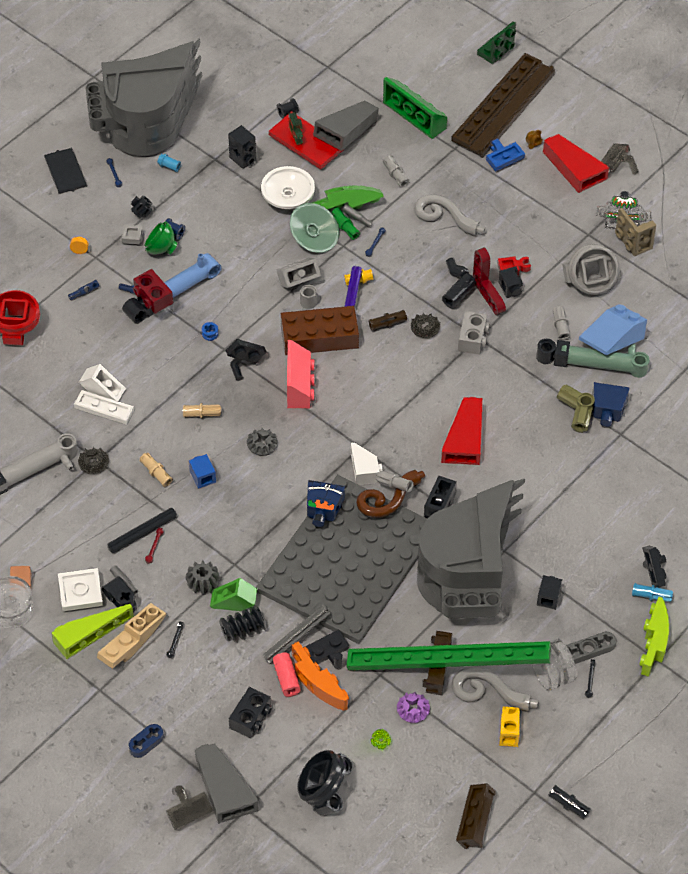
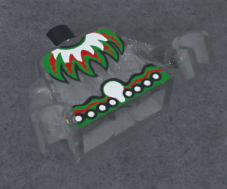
M627 191L620 192L619 196H613L611 202H607L604 206H597L595 215L606 218V229H616L618 210L620 208L624 209L637 227L640 225V220L641 222L652 221V212L645 211L638 204V199L630 197V193Z

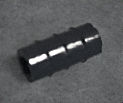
M468 273L464 274L442 296L443 303L447 307L453 308L461 302L476 286L477 282L474 277Z

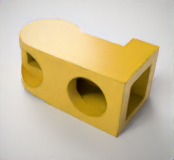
M502 706L499 746L518 747L519 707Z

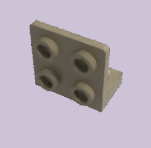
M620 208L618 210L615 234L623 241L626 249L633 256L653 249L656 231L654 221L642 223L637 227L624 209Z

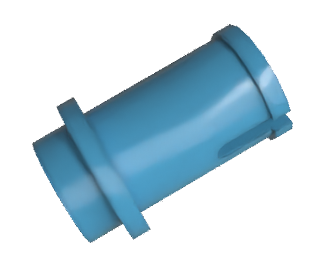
M160 154L157 160L160 167L165 166L175 172L181 166V161L170 158L167 154Z

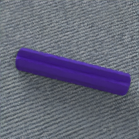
M360 266L352 267L345 306L355 307L362 271Z

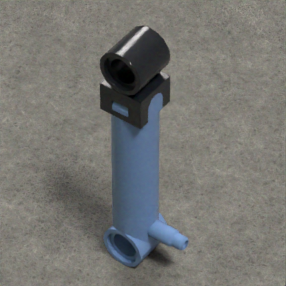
M209 253L198 254L196 264L164 283L173 292L174 298L202 280L216 277L222 267ZM137 297V299L130 298L122 307L123 312L134 323H140L146 316L150 317L155 314L145 306L141 297Z

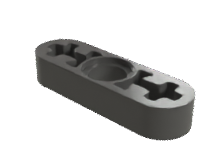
M606 631L565 645L561 649L560 659L566 665H574L611 652L615 648L616 637L613 633ZM606 639L607 642L610 641V644L603 642V640ZM584 645H591L594 650L586 652L582 647ZM569 652L570 655L573 654V657H570L569 655L566 656V653Z

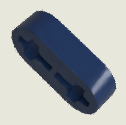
M151 724L134 736L128 744L130 754L133 757L141 758L159 745L164 738L162 727L158 724ZM151 732H153L154 734H155V733H158V736H157V737H155L154 735L151 736L150 733H151ZM135 745H137V746H141V745H142V749H139V748H136V749H135L134 746H135Z

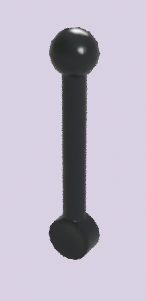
M179 621L172 645L166 653L168 658H173L174 656L173 651L184 622Z
M591 659L588 688L585 692L587 698L593 696L591 691L595 660Z

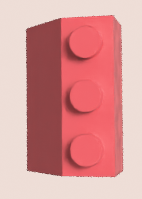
M288 340L287 408H310V401H314V390L310 389V386H314V374H311V371H314V359H311L310 351L292 340Z

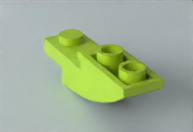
M658 596L656 603H652L649 614L652 615L651 619H646L643 628L646 631L645 639H647L645 649L648 651L646 655L642 654L639 665L642 666L641 674L648 677L654 660L663 662L668 642V613L663 597Z

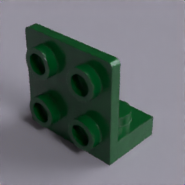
M512 21L502 31L477 50V55L492 65L497 60L502 59L504 54L511 51L515 46L516 22Z

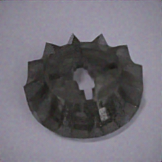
M423 312L422 315L416 314V317L412 319L411 330L418 337L431 338L439 332L440 322L432 314L425 315ZM428 322V325L423 328L422 324Z
M92 447L89 450L85 448V451L80 453L78 459L80 469L88 474L101 473L109 464L107 452H104L101 448L95 449ZM94 457L97 458V461L94 460L93 462L90 463V458H91V459H93Z

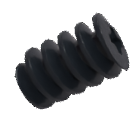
M253 606L250 607L249 612L244 609L242 615L236 612L234 617L228 615L227 621L223 617L219 621L226 640L227 637H230L234 641L235 634L242 638V631L250 635V628L256 633L258 625L263 630L265 629L260 609L257 607L256 610Z

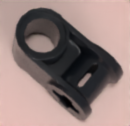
M120 576L102 586L104 595L117 608L131 604L133 612L136 610L135 595Z

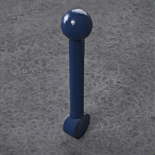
M108 158L106 163L110 166L115 178V186L121 187L122 181L118 179L112 164L113 159Z
M385 228L379 229V234L371 247L365 251L367 257L372 256V250L382 234L386 232Z

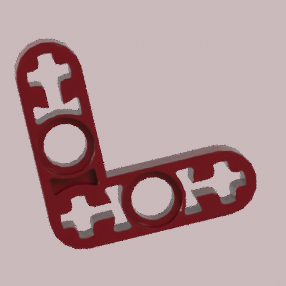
M483 247L474 252L473 277L477 282V289L494 314L498 315L506 312V306L502 297L489 280L490 255L487 249Z

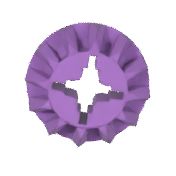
M415 691L412 694L406 693L402 698L400 697L397 704L399 716L411 723L424 720L430 711L429 701L424 698L423 694H416ZM414 703H417L418 709L413 708L409 711V704L414 705Z

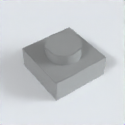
M124 225L122 243L140 244L142 226Z

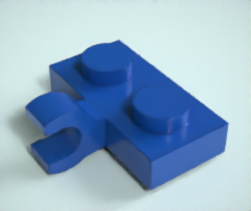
M499 139L491 141L494 145L491 147L492 153L486 155V161L495 172L525 158L524 151L516 142L504 147Z

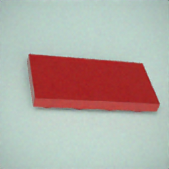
M290 112L268 131L269 136L319 169L325 167L342 152L313 136L314 126L293 112Z

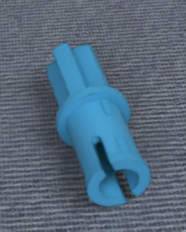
M634 583L632 596L650 598V601L652 599L657 600L658 596L663 597L665 602H671L673 591L655 588V585L650 587Z

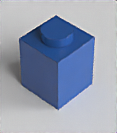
M207 454L196 456L189 460V471L198 489L216 483V472Z

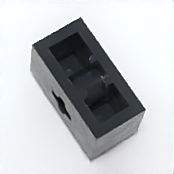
M242 125L228 133L229 158L242 169L252 165L256 161V137Z
M438 475L424 505L425 518L428 519L435 512L451 506L456 495L457 481Z

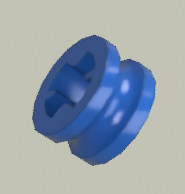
M207 322L202 326V337L205 340L213 341L218 337L217 324Z

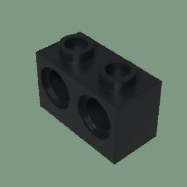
M248 687L229 717V729L251 739L254 733L260 731L264 717H268L272 711L271 697L252 687ZM260 704L261 706L255 707L253 705ZM249 720V721H251V722H249V723H244L243 721Z

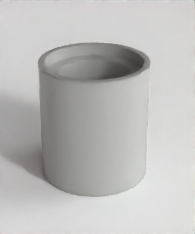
M305 285L300 290V304L305 309H312L317 305V289L313 285Z

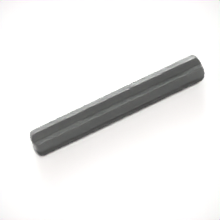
M325 606L318 608L263 654L264 659L268 663H272L275 655L287 651L292 644L299 641L330 615L329 610Z

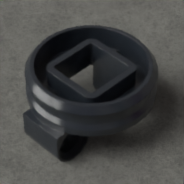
M324 750L315 754L304 766L298 779V794L302 800L314 807V812L325 816L342 809L343 800L336 792L341 786L344 776L352 772L353 765L350 758L342 753L336 754L332 750ZM321 773H323V780L319 783Z

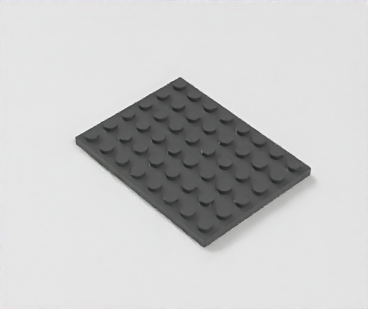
M337 474L331 484L345 486V499L335 520H325L324 526L316 527L312 524L313 518L307 516L256 588L258 593L306 618L321 606H325L329 610L330 615L319 624L334 632L340 630L345 638L360 644L417 561L419 534L427 518L401 505L394 513L385 517L375 518L366 516L358 510L356 500L358 495L367 489ZM368 498L366 503L375 507L376 499ZM385 498L386 502L383 506L387 505L391 500Z

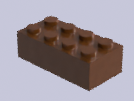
M354 306L281 313V331L285 356L288 355V340L294 341L311 353L359 348V331Z

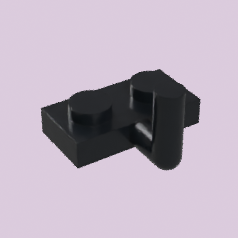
M236 339L225 350L227 356L234 358L230 362V366L236 381L243 379L238 365L242 361L256 364L267 352L264 346Z
M654 546L642 547L645 557L643 567L648 569L651 584L658 588L666 586V573L661 568V564L666 562L665 555H661L660 551Z
M337 630L305 647L308 649L313 663L320 664L329 659L335 669H340L343 657L341 653L349 649V644L340 630Z

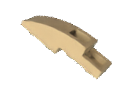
M150 603L125 624L124 631L97 653V658L112 669L121 661H128L155 632L165 618L166 613Z

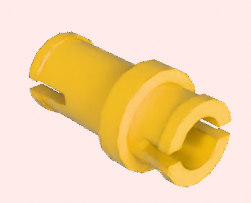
M362 269L359 283L365 284L367 281L373 280L372 270ZM351 274L344 275L346 286L349 285Z

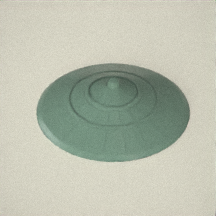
M305 203L298 206L292 212L290 229L295 240L303 248L312 252L322 253L331 250L336 245L339 239V226L328 209L315 203Z

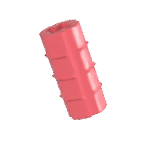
M289 653L275 655L273 663L283 695L286 697L297 695L300 692V686Z

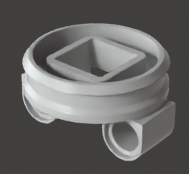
M589 244L579 248L573 254L570 261L562 264L565 282H572L578 290L592 295L601 294L609 290L615 283L619 272L615 254L608 248L597 244ZM597 260L599 273L603 276L587 280L584 263Z

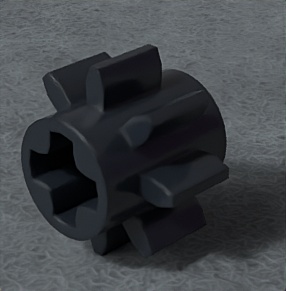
M142 195L139 198L136 196L131 201L133 206L131 211L139 218L143 215L148 217L152 212V202L147 197Z

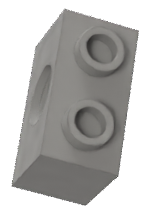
M310 257L276 269L281 286L286 288L321 276L316 258Z

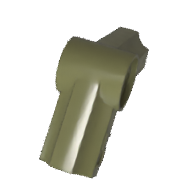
M567 384L563 385L557 394V399L575 409L571 428L581 433L588 431L594 407L593 395L581 393Z

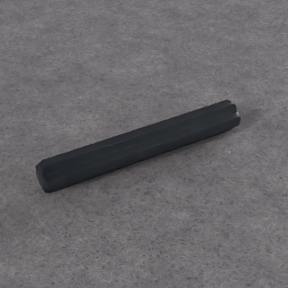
M169 508L107 544L109 551L115 553L177 517L176 511L173 508Z

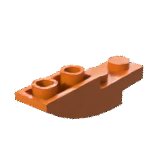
M299 641L292 644V656L297 662L295 663V673L299 680L309 691L325 703L343 711L347 710L349 696L344 689L341 690L336 676L330 674L327 668L321 671L319 665L316 662L313 663L310 659L311 656L308 649L302 647Z

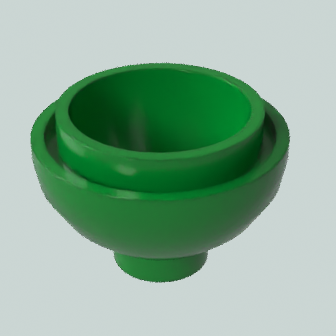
M166 221L158 223L144 244L146 247L145 251L151 255H159L165 252L170 255L178 244L174 241L172 226Z

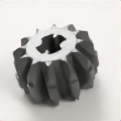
M202 560L201 564L194 562V567L189 566L188 573H186L187 586L193 588L194 593L200 591L203 595L204 591L211 593L212 588H217L220 575L218 574L217 567H213L211 562L205 564Z

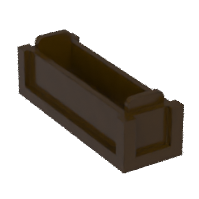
M436 630V636L431 637V643L434 646L451 645L453 633ZM447 667L429 668L428 677L423 679L422 685L426 687V693L442 696Z
M488 783L470 785L456 837V841L464 849L483 847L482 840L493 797L496 796V791Z

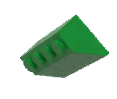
M384 78L383 103L431 139H434L447 129V116L443 112H440L431 103L421 98L419 94L413 92L407 85L396 79Z

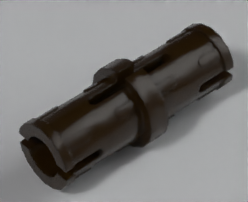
M405 310L391 314L384 313L381 317L369 319V327L371 331L386 326L389 328L393 324L407 321V315ZM391 318H395V319H393V320H389V321H386V322L381 323V321H385V320H388V319H391Z

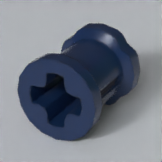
M167 218L165 221L172 226L174 238L177 240L181 239L185 232V225H179L173 222L172 219Z

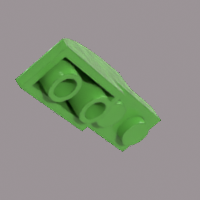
M341 186L325 190L326 198L312 203L321 205L326 209L340 208L344 206V203H347L353 209H358L365 203L378 202L384 195L380 189L373 187Z

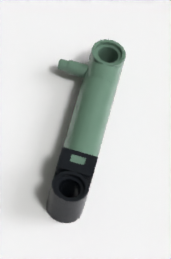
M548 338L541 339L538 342L536 359L541 364H550L554 361V366L567 368V364L628 372L637 378L644 377L647 374L650 361L646 353L635 352V344L629 345L628 353L613 352L605 355L596 349L570 346V341L557 340L556 345L552 339Z

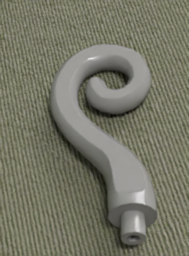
M435 194L425 195L415 203V213L422 220H437L442 215L441 206H443L450 212L458 227L472 235H477V233L484 234L486 227L480 226L479 221L466 217L454 202L444 196ZM428 204H432L431 210L434 212L427 213L423 208Z
M481 667L465 668L456 673L452 679L453 692L463 701L473 702L483 696L485 687L480 680L472 679L470 681V685L476 689L474 692H466L462 688V684L466 679L479 678L491 684L506 703L512 707H519L520 710L529 711V707L538 708L539 700L531 699L529 694L512 690L501 678L487 669Z

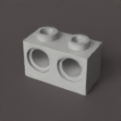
M465 311L459 336L458 351L480 355L481 347L485 348L487 337L484 334L488 333L490 322H487V314Z

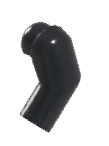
M454 258L446 260L447 267L452 276L461 278L464 274H469L468 268L456 265Z

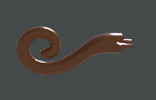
M412 470L401 478L411 480L414 487L421 483V479L425 478V474L423 471L417 472ZM395 488L392 500L383 506L386 499L382 492L375 489L364 490L357 497V508L366 516L375 518L388 516L400 507L406 491ZM368 498H375V507L368 505L366 500Z

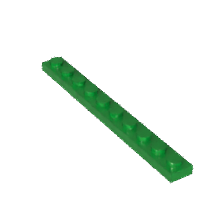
M550 641L348 649L346 667L350 671L550 663L551 643Z

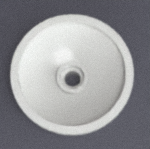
M292 166L279 167L270 171L263 178L261 184V192L264 199L269 204L281 209H294L308 203L315 191V184L311 175L300 168Z

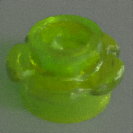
M378 729L372 734L371 744L373 746H376L378 749H384L387 745H390L391 737H389V733L386 730Z

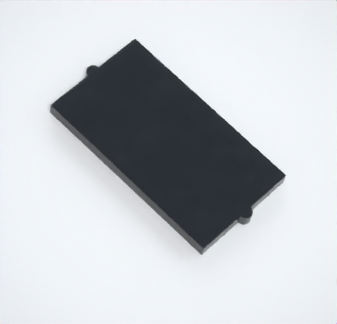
M72 148L61 151L56 150V152L44 155L58 194L69 191L74 192L76 189L87 187Z

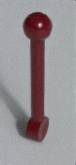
M162 528L156 530L157 535L150 553L145 557L147 564L153 562L152 556L160 536L164 533Z

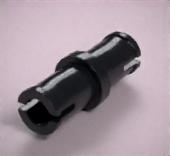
M557 785L553 787V790L548 795L562 804L565 810H571L583 820L591 810L590 807L575 799V795H569Z

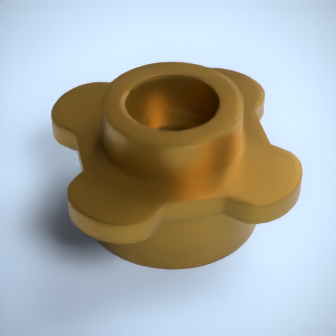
M532 130L526 135V142L529 144L528 148L533 149L534 146L542 144L541 130Z

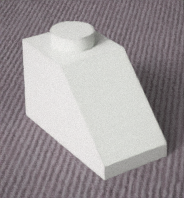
M101 364L87 368L79 381L88 392L115 401H119L126 389Z
M351 443V459L356 484L379 483L376 480V474L382 471V464H378L377 456L358 444Z

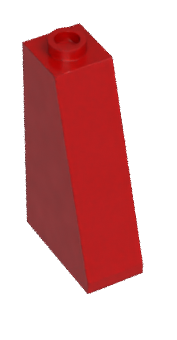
M560 134L544 140L543 153L578 193L608 179L609 167Z
M463 397L443 445L441 463L480 465L483 398Z

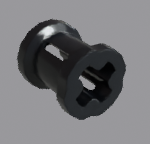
M292 98L289 102L277 104V111L279 116L284 118L290 112L299 113V107L296 100Z

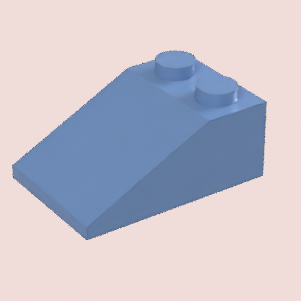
M619 304L607 309L579 336V340L608 355L643 340L647 319Z

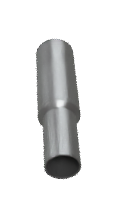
M347 204L342 209L343 212L367 227H370L373 223Z
M117 565L110 569L115 578L120 576L134 595L138 592Z

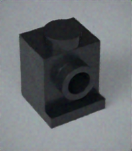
M517 266L499 271L498 283L506 298L516 297L522 293L521 287L523 283L521 277L517 276Z

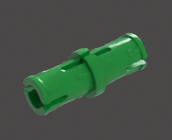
M335 208L332 214L339 224V228L344 230L351 240L357 239L360 231L352 224V220L349 217L347 218L339 208Z

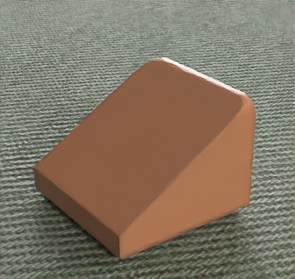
M30 566L10 567L11 591L31 590Z

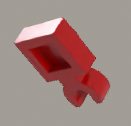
M516 256L498 258L499 271L515 266L518 268L517 275H519V270L523 272L531 271V264H528L529 257H522L520 260H516Z

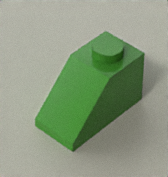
M238 578L213 589L210 607L232 611L248 609L255 605L257 588Z

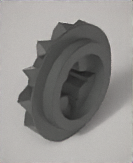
M261 428L258 431L254 429L253 433L248 435L247 446L254 454H270L277 447L276 434H273L270 429L264 430ZM259 438L265 440V444L259 442Z

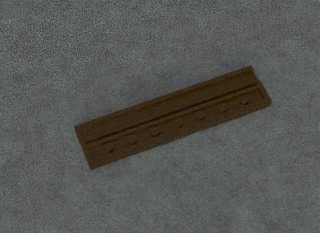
M524 53L452 135L451 141L481 155V158H483L491 147L494 146L491 141L500 139L555 75L554 66L551 65L549 67L543 64L542 60Z

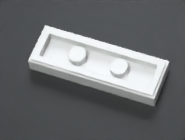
M81 390L74 403V408L126 425L134 412V406Z

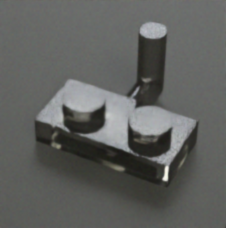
M613 143L601 160V162L609 167V172H615L621 162H628L632 174L639 173L634 157L627 155L630 151L628 144Z
M178 785L172 788V793L178 796L181 803L166 810V813L174 830L212 812L213 808L205 792L188 799L184 788Z

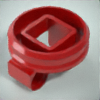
M20 290L7 291L0 294V333L3 334V344L23 346L24 334L33 330L40 320L39 304L36 298L27 292ZM6 308L8 315L23 316V318L5 317Z

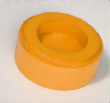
M74 237L70 242V249L76 254H84L88 250L89 243L83 237Z

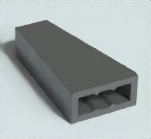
M364 100L315 121L313 136L342 151L377 121L379 108Z
M205 744L195 749V759L218 824L258 812L256 796L216 744Z

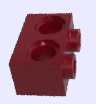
M153 269L133 279L135 295L141 297L145 306L155 314L173 304V292Z

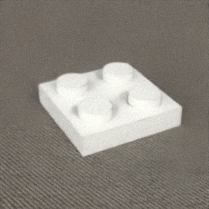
M98 568L58 574L63 611L103 606Z

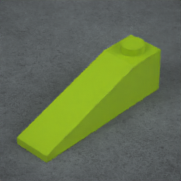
M131 604L60 625L52 632L53 643L63 656L69 659L133 618V608Z

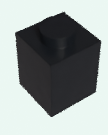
M543 575L538 592L537 606L556 610L563 579Z

